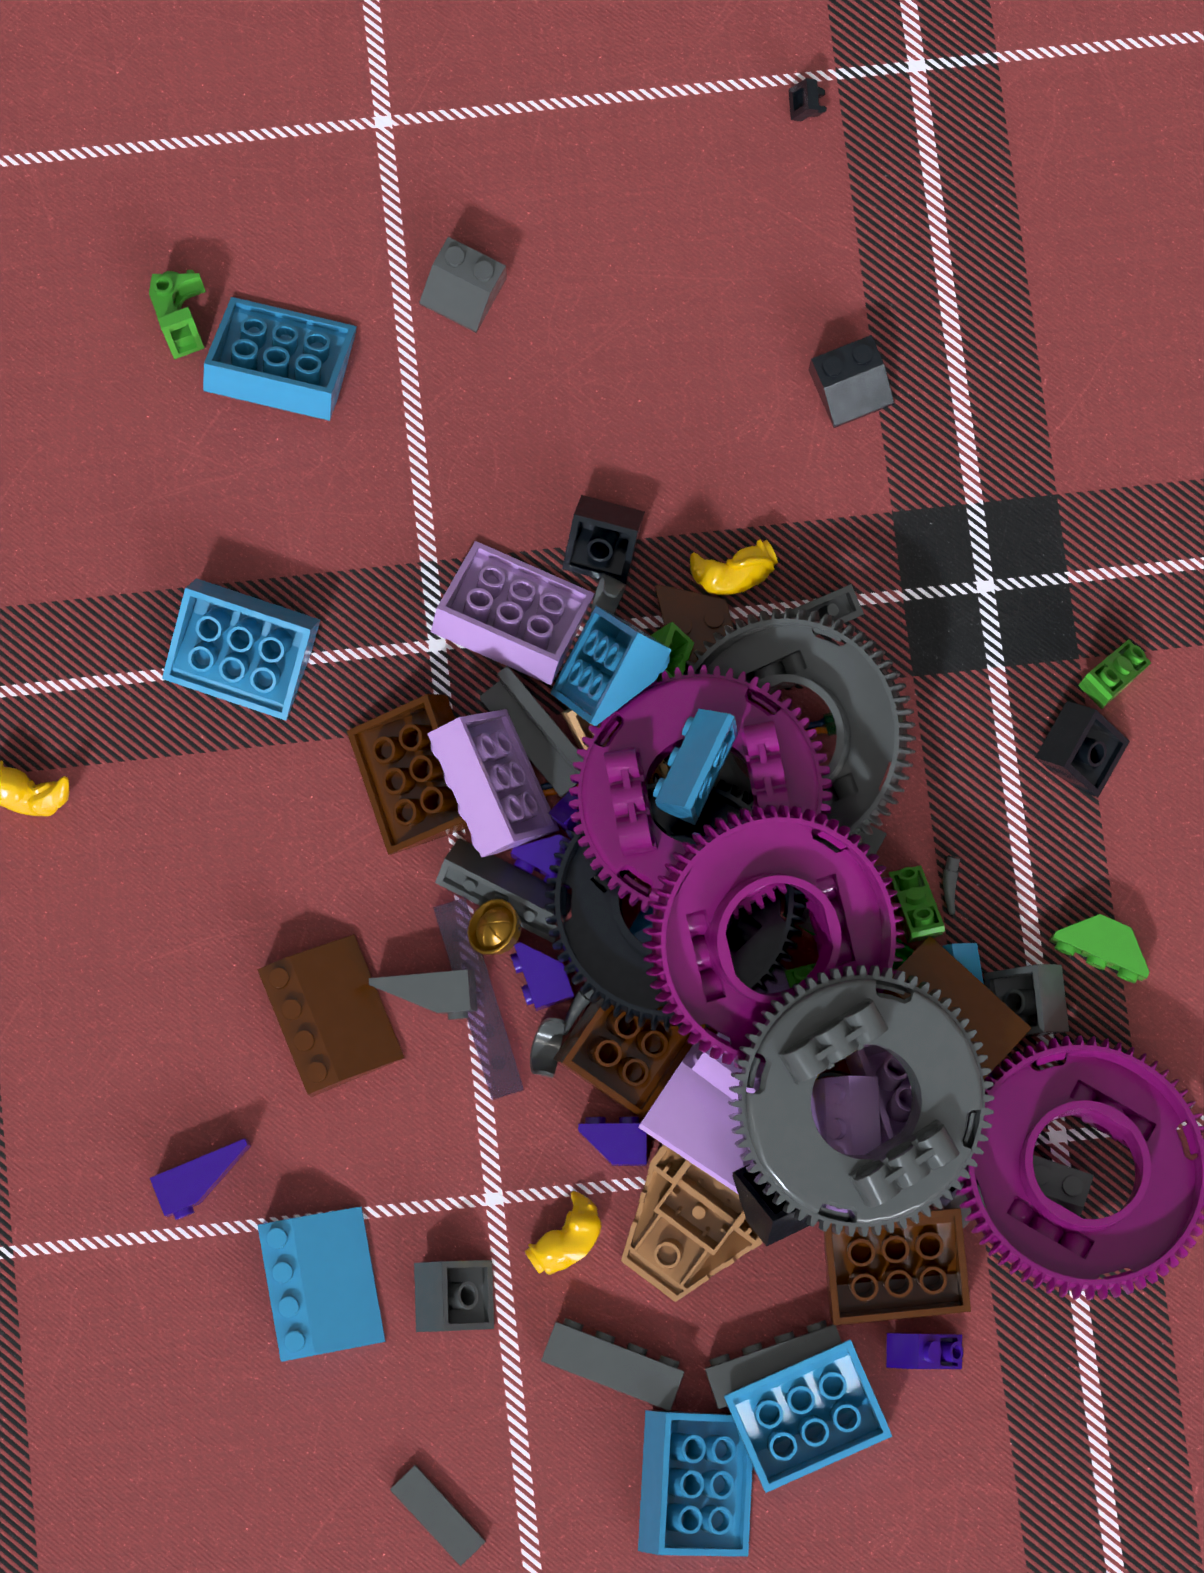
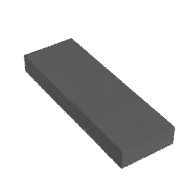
M416 1465L390 1489L460 1566L486 1542Z

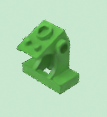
M187 270L184 274L167 271L163 274H152L149 295L161 330L174 359L204 349L189 307L181 309L185 300L206 292L199 273H194L193 270Z

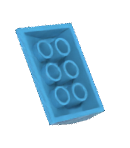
M231 297L204 362L203 391L330 421L341 390L357 326Z
M196 578L185 588L162 679L287 720L313 649L320 619Z
M595 606L550 694L588 723L597 726L657 679L659 673L665 671L670 661L669 655L672 649L628 621Z
M362 1206L257 1225L281 1362L386 1342Z
M850 1339L723 1395L765 1493L892 1437Z
M645 1410L638 1551L655 1555L748 1557L753 1465L731 1414Z

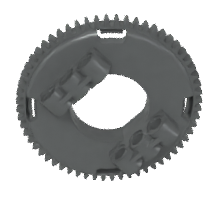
M792 608L785 609L784 617L779 609H773L771 619L766 611H760V621L757 620L755 615L749 614L747 615L748 625L743 620L736 619L737 630H734L729 625H725V637L715 632L713 633L716 640L715 644L703 641L707 651L705 653L698 650L694 651L699 660L696 663L689 660L685 661L688 667L692 665L695 674H700L702 665H706L708 674H713L715 667L719 666L722 676H726L729 668H733L735 679H738L742 672H746V682L750 683L756 676L759 679L758 688L760 689L767 682L770 683V695L777 690L792 688L796 684H800L816 692L825 701L833 715L837 733L835 751L828 765L830 773L822 776V778L831 779L832 781L831 787L823 789V791L832 793L831 800L823 801V804L831 806V813L826 814L827 819L838 820V829L841 826L849 827L848 837L852 834L861 836V832L872 836L873 831L869 825L872 823L876 826H882L883 823L878 815L881 813L890 816L891 812L886 807L887 803L896 805L899 803L892 795L894 791L904 793L905 790L898 785L899 779L909 780L910 777L902 773L903 767H913V763L905 760L906 754H914L916 751L907 747V742L916 740L915 736L907 734V729L915 727L916 723L906 721V716L913 714L914 710L904 708L903 706L911 698L910 696H900L899 694L900 691L907 687L904 683L895 684L894 682L901 675L900 672L893 671L889 673L888 671L894 662L892 660L881 662L886 652L879 649L873 653L872 650L876 642L869 640L864 644L863 641L865 640L866 633L862 631L853 636L855 631L854 625L848 624L842 630L844 620L838 618L831 625L832 615L824 614L821 621H819V612L815 610L811 611L807 619V612L802 608L798 609L796 617ZM814 632L828 636L836 641L841 642L843 640L847 643L838 646L828 640L815 637ZM748 697V700L754 703L757 702L754 699ZM729 752L713 787H716L722 779L725 784L724 791L728 792L731 786L735 785L737 788L736 797L739 798L746 791L748 793L747 804H750L754 799L748 768L737 756ZM669 759L665 760L663 763L667 765ZM889 762H891L886 780L881 790H879L881 782L885 776ZM862 837L860 838L858 844L863 843ZM814 838L815 840L828 846L834 852H838L839 848H837L829 841L825 839Z
M857 965L854 975L851 966H844L842 976L838 969L832 968L830 969V979H828L824 972L817 973L818 983L811 977L804 978L806 989L799 984H793L794 996L785 991L781 992L785 1003L781 1004L773 1000L770 1002L776 1010L773 1014L768 1011H761V1014L767 1021L764 1024L755 1021L752 1023L759 1032L757 1035L745 1034V1037L752 1044L750 1047H739L747 1055L745 1060H734L736 1064L742 1067L741 1073H731L732 1077L740 1080L739 1086L729 1087L730 1091L738 1094V1099L728 1101L729 1105L738 1107V1112L729 1115V1118L740 1121V1126L732 1128L731 1131L734 1134L743 1135V1138L735 1142V1145L739 1148L747 1147V1151L740 1155V1158L744 1161H753L746 1170L749 1173L760 1172L755 1177L754 1182L758 1185L767 1182L762 1192L767 1196L776 1192L772 1202L779 1205L785 1201L782 1208L784 1212L789 1214L796 1208L795 1219L801 1221L807 1215L806 1223L811 1227H814L819 1219L818 1228L825 1232L832 1223V1231L837 1235L841 1233L843 1226L848 1236L854 1235L856 1227L858 1228V1233L863 1237H867L869 1227H871L873 1234L879 1236L882 1229L881 1225H884L887 1232L894 1233V1222L900 1228L906 1229V1218L909 1217L912 1222L918 1224L919 1212L930 1217L931 1211L929 1206L931 1204L938 1209H942V1203L939 1198L943 1196L952 1200L953 1197L949 1189L951 1187L959 1190L962 1189L957 1179L960 1176L968 1179L971 1177L965 1170L966 1166H978L971 1157L973 1153H984L980 1147H977L978 1141H988L989 1138L981 1134L982 1128L992 1127V1124L983 1120L984 1115L994 1113L993 1110L985 1107V1102L994 1100V1096L985 1094V1089L994 1085L993 1082L983 1079V1076L989 1074L991 1069L981 1067L980 1065L988 1056L976 1053L983 1046V1043L979 1041L971 1042L970 1040L977 1031L974 1029H964L970 1020L968 1018L956 1019L961 1009L959 1007H952L948 1010L947 1008L952 1001L950 998L943 997L938 1001L941 990L932 989L927 993L930 983L923 981L916 987L917 976L911 975L904 982L905 972L897 971L892 978V968L887 967L883 968L880 975L879 967L872 965L867 975L865 966ZM876 988L890 990L902 995L906 992L911 996L902 999L893 995L878 993ZM864 1045H876L891 1053L901 1063L908 1076L912 1092L910 1114L901 1133L866 1155L842 1154L833 1149L822 1138L814 1123L811 1111L813 1086L818 1074L825 1069L834 1067L835 1062L846 1058L856 1050L860 1051L864 1048ZM758 1053L764 1056L766 1063L762 1072L759 1090L755 1093L746 1092V1089L754 1087L756 1072L761 1060L755 1057V1054ZM827 1204L841 1209L852 1210L855 1216H849V1213L833 1211L821 1206Z

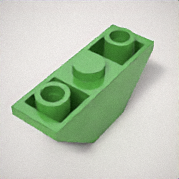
M1128 639L1091 670L1078 686L1102 709L1139 676L1151 662L1146 657L1144 651Z
M922 866L906 867L889 872V877L893 879L890 882L891 887L898 892L894 895V900L902 905L897 909L898 916L904 918L903 921H900V925L905 932L907 944L926 940L929 936L932 938L940 937L945 932V926Z
M1099 914L1055 931L1049 939L1050 942L1056 944L1055 949L1069 956H1074V953L1087 957L1086 963L1098 969L1104 970L1107 966L1117 970V976L1128 982L1136 983L1137 980L1143 981L1149 975L1150 971L1132 928Z

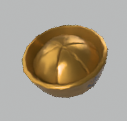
M491 899L483 903L471 917L467 931L469 943L475 951L481 954H503L509 951L518 941L521 933V921L510 902L503 899Z

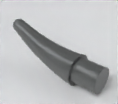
M948 855L945 868H943V892L948 913L954 915L955 890L960 858Z
M580 990L578 991L564 1020V1036L568 1034L577 1017L591 1002L590 997L594 991L591 990L584 995Z

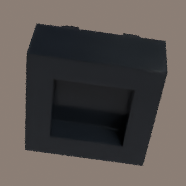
M806 78L788 89L791 120L802 122L808 117H818L827 111V107L819 105V98L825 95V90L818 87L817 80Z

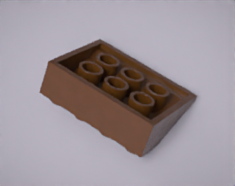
M423 695L347 731L388 855L468 828L466 821L462 819L458 812V803L453 791L445 782L444 771L439 759L434 756L431 750V741L428 733L455 719L447 695Z
M354 934L288 956L257 969L303 1085L310 1097L405 1059L378 991L375 987L369 985V978H372Z
M931 936L897 969V971L905 972L904 982H906L909 976L913 975L918 977L916 987L923 981L930 983L927 993L932 989L941 990L938 1001L943 997H948L952 1000L947 1008L948 1010L952 1007H959L961 1009L956 1019L968 1018L970 1020L964 1029H974L977 1031L970 1040L971 1042L979 1041L983 1043V1046L976 1053L988 1056L980 1065L981 1067L990 1068L991 1072L1031 1030V1027ZM884 990L885 994L893 995L902 999H906L911 996L906 992L904 995L890 990Z
M602 998L594 1004L591 1002L553 1059L629 1111L644 1119L693 1046V1044L688 1042L692 1032L683 1036L678 1033V1026L673 1024L670 1031L666 1032L664 1022H659L656 1030H652L651 1020L647 1019L641 1028L638 1026L637 1016H634L630 1023H626V1012L622 1011L615 1018L613 1016L614 1006L611 1005L609 1009L603 1011L601 1009ZM705 1024L700 1025L703 1029L706 1027Z
M961 1208L930 1210V1217L919 1212L918 1224L912 1222L908 1217L906 1218L907 1228L902 1229L894 1222V1233L887 1232L884 1225H881L882 1229L879 1236L872 1233L871 1227H869L867 1237L861 1236L858 1233L857 1227L854 1235L848 1236L845 1233L844 1226L841 1233L837 1235L833 1233L831 1223L827 1231H824L829 1312L833 1325L971 1312Z

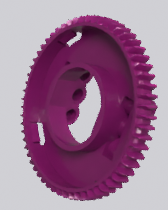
M691 665L688 667V675H682L679 667H676L675 677L669 678L666 671L662 672V681L657 682L655 680L651 685L602 721L599 728L591 725L588 727L594 737L592 739L588 737L582 738L584 745L588 749H577V754L584 760L583 762H573V767L575 770L580 771V774L570 775L571 781L579 784L578 787L569 788L571 796L578 797V799L569 802L570 808L579 809V812H575L570 816L573 822L582 823L573 829L577 835L585 834V836L578 840L579 846L590 845L583 853L585 858L596 857L590 864L591 868L596 870L603 867L598 875L600 880L603 881L611 877L607 885L608 888L613 890L618 885L621 886L618 892V896L621 899L630 893L629 904L631 906H634L641 900V910L646 913L650 907L647 905L648 901L658 902L659 896L653 893L652 890L648 896L649 889L638 884L626 874L622 878L619 874L621 870H629L639 879L650 884L651 889H663L664 884L657 877L659 875L669 877L671 873L664 865L666 863L672 865L678 863L673 856L674 852L683 855L686 853L682 846L683 842L669 837L654 823L648 785L658 765L672 753L675 747H681L685 736L682 735L684 725L689 716L695 717L698 709L723 712L735 716L738 735L730 752L737 756L748 768L754 799L753 806H761L764 814L767 804L774 805L777 813L780 804L789 806V812H791L793 806H799L802 808V815L806 809L814 810L815 817L819 813H831V806L823 804V801L831 800L832 793L823 791V789L831 787L832 781L831 779L822 778V776L830 773V767L819 765L827 760L826 753L816 754L818 750L822 749V742H811L816 737L817 732L815 729L805 731L810 724L809 719L804 718L798 721L801 709L798 707L790 711L789 709L792 706L790 698L781 703V690H777L770 695V683L767 682L760 689L758 688V677L755 676L750 683L746 682V672H742L738 679H735L733 668H729L726 676H722L719 666L715 667L713 674H708L706 665H702L700 674H695ZM748 697H750V698L754 699L755 701L761 703V704L764 705L766 708H768L770 711H772L773 713H776V714H770V713L767 712L765 709H763L761 706H759V705L755 704L754 702L748 700ZM622 721V724L614 732L607 745L603 746L612 731ZM812 829L811 833L813 839H823L822 837L817 835L819 830ZM689 870V872L687 873V875L685 876V878L683 879L682 883L684 882V880L686 879V877H687L688 874L690 873V870ZM770 884L752 891L736 906L732 912L735 919H739V909L742 907L751 915V904L754 902L763 909V897L765 896L772 902H775L774 890L778 888L779 891L786 894L785 884Z
M767 804L764 814L762 807L755 805L753 806L752 816L749 809L741 808L740 819L733 812L727 813V824L722 818H715L716 829L707 824L703 825L706 834L704 837L694 832L692 836L696 843L692 845L688 842H683L682 846L686 851L684 855L677 852L673 853L678 863L676 865L668 863L664 865L671 872L669 877L660 875L657 877L664 884L663 889H652V892L659 896L658 902L648 901L647 905L655 909V914L645 915L644 918L653 922L652 928L643 929V933L651 935L652 941L642 943V946L652 949V954L643 958L644 961L654 963V967L646 971L647 975L657 976V980L653 981L650 987L662 990L655 999L659 1002H668L662 1008L663 1013H675L669 1020L670 1024L678 1025L681 1022L683 1023L678 1030L679 1034L684 1036L692 1032L688 1042L696 1045L702 1040L698 1050L705 1053L711 1048L710 1057L719 1059L722 1055V1063L730 1065L735 1059L745 1060L747 1054L743 1053L739 1047H750L752 1044L745 1037V1034L757 1035L759 1032L752 1023L755 1021L764 1024L767 1021L761 1014V1011H768L772 1014L776 1011L771 1005V1001L775 1000L781 1004L785 1003L781 992H755L735 975L726 937L727 924L736 906L752 891L770 884L785 883L805 894L808 900L806 906L809 909L811 925L816 934L813 936L815 942H817L819 955L814 968L807 977H811L816 983H818V972H824L828 979H830V969L832 968L838 969L842 976L843 967L851 966L855 975L857 965H864L868 975L870 966L873 965L879 967L881 975L883 968H892L894 962L903 961L902 958L895 955V949L905 947L903 944L896 942V936L903 935L905 932L896 929L895 923L903 921L904 918L894 915L893 910L900 908L902 905L890 900L898 892L893 889H886V886L893 879L880 876L887 867L884 865H873L879 856L873 853L866 855L870 845L866 843L858 845L861 836L852 834L848 837L849 827L841 826L838 829V820L830 819L827 822V815L819 813L815 817V811L812 809H806L802 815L801 807L793 806L791 812H789V806L780 804L777 813L774 805ZM812 829L819 830L817 835L835 845L840 851L834 852L825 844L813 839ZM689 870H690V873L688 874V876L686 877V879H685L684 882L682 883L683 879L685 878V876L687 875V873H688ZM892 968V973L895 975L897 970ZM803 979L798 984L806 989L805 980ZM793 987L784 990L785 992L790 993L792 996L795 995ZM876 988L878 993L885 994L884 989ZM700 1025H709L717 1032L729 1037L730 1042L717 1036L707 1028L703 1029ZM756 1053L755 1057L761 1059L759 1066L763 1072L766 1060L763 1055ZM734 1062V1067L742 1069L741 1066Z
M1082 1035L1075 1039L1073 1045L1069 1036L1061 1040V1046H1059L1056 1038H1052L1048 1042V1048L1043 1041H1040L1036 1044V1052L1029 1045L1023 1049L1024 1056L1019 1051L1012 1055L1013 1062L1005 1058L1001 1062L1003 1070L996 1066L991 1072L995 1079L990 1076L984 1079L985 1081L993 1082L994 1085L985 1089V1094L994 1096V1100L985 1102V1107L993 1110L994 1113L984 1115L983 1119L992 1124V1127L982 1128L981 1134L989 1139L988 1141H978L977 1147H980L984 1153H973L971 1158L976 1161L978 1166H966L965 1170L971 1177L968 1179L960 1176L957 1180L963 1183V1187L961 1190L958 1189L956 1191V1195H966L967 1200L959 1205L960 1208L971 1209V1213L965 1218V1221L976 1220L977 1225L971 1231L972 1234L982 1231L985 1235L979 1244L983 1245L990 1242L993 1247L988 1255L991 1256L997 1252L1002 1255L998 1262L999 1266L1009 1261L1012 1264L1009 1274L1012 1275L1020 1269L1023 1271L1021 1282H1025L1031 1276L1034 1278L1033 1288L1035 1289L1043 1282L1047 1283L1046 1293L1048 1294L1055 1287H1059V1297L1063 1298L1070 1289L1072 1290L1073 1300H1077L1081 1296L1082 1291H1085L1087 1301L1094 1298L1095 1291L1098 1292L1100 1300L1106 1299L1109 1289L1113 1297L1117 1298L1121 1295V1287L1129 1295L1134 1292L1133 1283H1135L1139 1290H1142L1147 1286L1145 1277L1151 1284L1157 1282L1159 1279L1157 1273L1164 1277L1170 1272L1167 1265L1172 1268L1179 1265L1180 1262L1176 1256L1183 1259L1189 1254L1184 1246L1189 1248L1195 1246L1197 1242L1191 1235L1200 1236L1203 1230L1196 1224L1204 1225V1215L1201 1213L1204 1212V1138L1201 1135L1204 1132V1125L1198 1126L1196 1122L1202 1117L1203 1113L1193 1114L1190 1109L1196 1104V1101L1185 1102L1183 1098L1188 1093V1090L1185 1089L1178 1092L1175 1087L1179 1079L1171 1082L1165 1079L1169 1069L1158 1073L1156 1071L1158 1061L1147 1065L1144 1063L1147 1057L1146 1053L1138 1059L1133 1057L1134 1047H1131L1126 1053L1121 1052L1122 1042L1117 1043L1113 1049H1110L1109 1039H1105L1100 1046H1097L1095 1036L1088 1040L1087 1045H1084ZM1064 1059L1066 1061L1064 1065L1053 1066L1040 1071H1036L1030 1066L1034 1061H1036L1037 1066L1052 1061ZM1073 1115L1081 1118L1080 1121L1090 1124L1096 1130L1111 1135V1139L1118 1140L1130 1149L1135 1166V1181L1128 1201L1118 1213L1100 1219H1083L1044 1195L1035 1177L1033 1153L1038 1136L1047 1124L1058 1118ZM1185 1121L1187 1124L1182 1129L1188 1142L1190 1154H1197V1158L1194 1160L1185 1157L1177 1132L1178 1125ZM976 1180H978V1182H979L981 1195H982V1197H983V1200H984L986 1209H985V1207H984V1205H983V1202H982V1199H981V1197H980ZM1124 1268L1130 1269L1117 1275L1098 1279L1101 1274L1115 1272Z

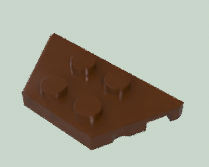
M664 585L655 586L664 626L673 622L694 642L689 661L696 663L699 660L694 654L695 650L703 653L707 651L703 641H709L712 644L716 643L713 633L717 632L725 637L724 626L729 625L733 628L726 599ZM686 665L685 673L688 671V665Z

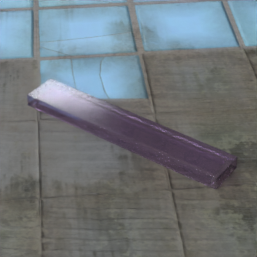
M462 898L433 907L452 971L466 969L475 971L478 1011L468 1012L467 1020L491 1099L493 1101L524 1091L483 954L475 951L468 940L467 931L471 915L466 899Z

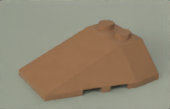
M663 1144L650 1162L646 1182L640 1195L639 1205L631 1225L621 1262L673 1301L677 1302L708 1281L713 1275L733 1264L750 1250L761 1245L763 1241L746 1221L739 1195Z

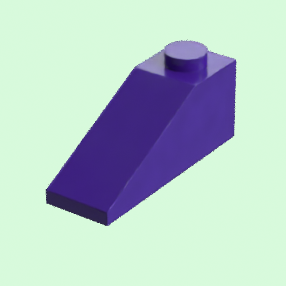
M242 1139L151 1177L150 1180L164 1216L170 1217L174 1215L175 1220H179L195 1213L193 1207L204 1201L251 1147L249 1140Z

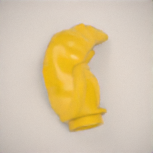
M761 539L757 541L756 546L739 550L726 563L712 559L705 560L695 552L690 555L692 577L708 593L716 595L741 593L755 585H759L775 570L774 565L778 564L771 544L768 540L762 542Z
M0 761V806L25 815L51 816L68 801V777L63 776L57 782L52 781L35 785L34 781L30 780L24 772L16 768L4 767L3 761Z
M576 1191L571 1192L573 1209L568 1212L562 1230H552L545 1233L536 1244H528L529 1248L524 1251L539 1274L545 1270L547 1275H551L568 1268L585 1257L596 1243L602 1227L601 1220L598 1217L595 1203L583 1194Z

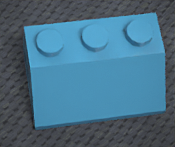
M698 709L695 717L689 716L682 731L685 739L681 747H675L669 757L667 765L671 768L666 779L662 777L659 779L653 792V796L656 797L655 803L659 810L693 825L696 824L738 735L735 716L728 713Z

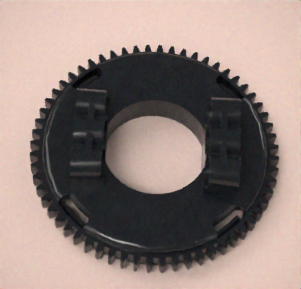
M657 773L653 777L654 783L648 785L653 820L656 826L669 837L690 844L696 843L692 836L694 832L701 834L703 837L706 835L703 825L707 824L716 829L715 818L717 817L722 818L727 824V813L729 812L735 813L738 819H740V809L747 808L750 812L754 802L753 800L750 804H747L748 793L746 791L739 798L736 797L737 788L735 785H732L728 792L724 791L725 784L721 779L717 786L712 788L696 824L693 825L657 808L655 803L656 797L653 796L656 784L660 779ZM575 822L576 826L582 824L581 822ZM567 829L566 833L571 839L570 843L562 840L559 842L565 853H554V858L560 862V866L550 865L549 867L550 871L556 874L557 877L547 878L546 880L547 884L555 887V889L545 891L546 898L554 900V903L545 904L546 911L554 912L553 916L546 918V923L556 925V928L549 930L548 934L550 937H559L558 941L552 943V947L554 950L564 949V952L557 956L559 962L570 961L564 967V971L566 974L574 971L577 972L571 981L574 985L584 981L585 983L580 988L581 993L584 995L591 990L594 991L590 1000L594 1004L602 998L601 1009L603 1011H606L612 1005L614 1006L613 1016L615 1018L624 1011L626 1012V1023H630L634 1016H637L639 1027L642 1028L647 1019L651 1020L652 1030H656L659 1022H664L665 1030L669 1032L672 1026L669 1020L675 1013L665 1014L662 1012V1009L657 1010L668 1002L656 1001L655 997L662 990L650 987V984L657 980V976L647 975L646 971L654 967V963L644 961L643 957L652 954V949L643 947L642 942L629 931L624 922L622 899L618 896L621 886L618 885L613 890H610L607 885L611 877L603 881L600 880L598 875L603 867L593 870L590 864L596 857L587 859L583 854L590 845L581 847L578 843V840L585 836V834L577 835L573 830ZM621 870L619 872L622 878L625 874L633 880L637 877L629 870ZM785 884L787 885L784 915L787 916L786 921L780 916L781 891L777 888L774 890L775 902H772L765 896L763 897V909L754 902L751 904V915L742 907L739 909V919H735L733 914H731L727 924L726 937L735 975L755 992L760 990L762 993H769L765 983L767 981L773 984L778 983L773 973L776 970L785 974L786 969L781 964V961L792 962L793 960L792 956L786 952L787 949H798V944L791 940V938L802 937V931L795 928V924H805V918L797 915V912L804 911L806 905L797 902V899H802L806 896L799 889L789 884ZM563 885L569 886L572 889V917L566 922L563 921L562 916H567L566 901L568 888Z

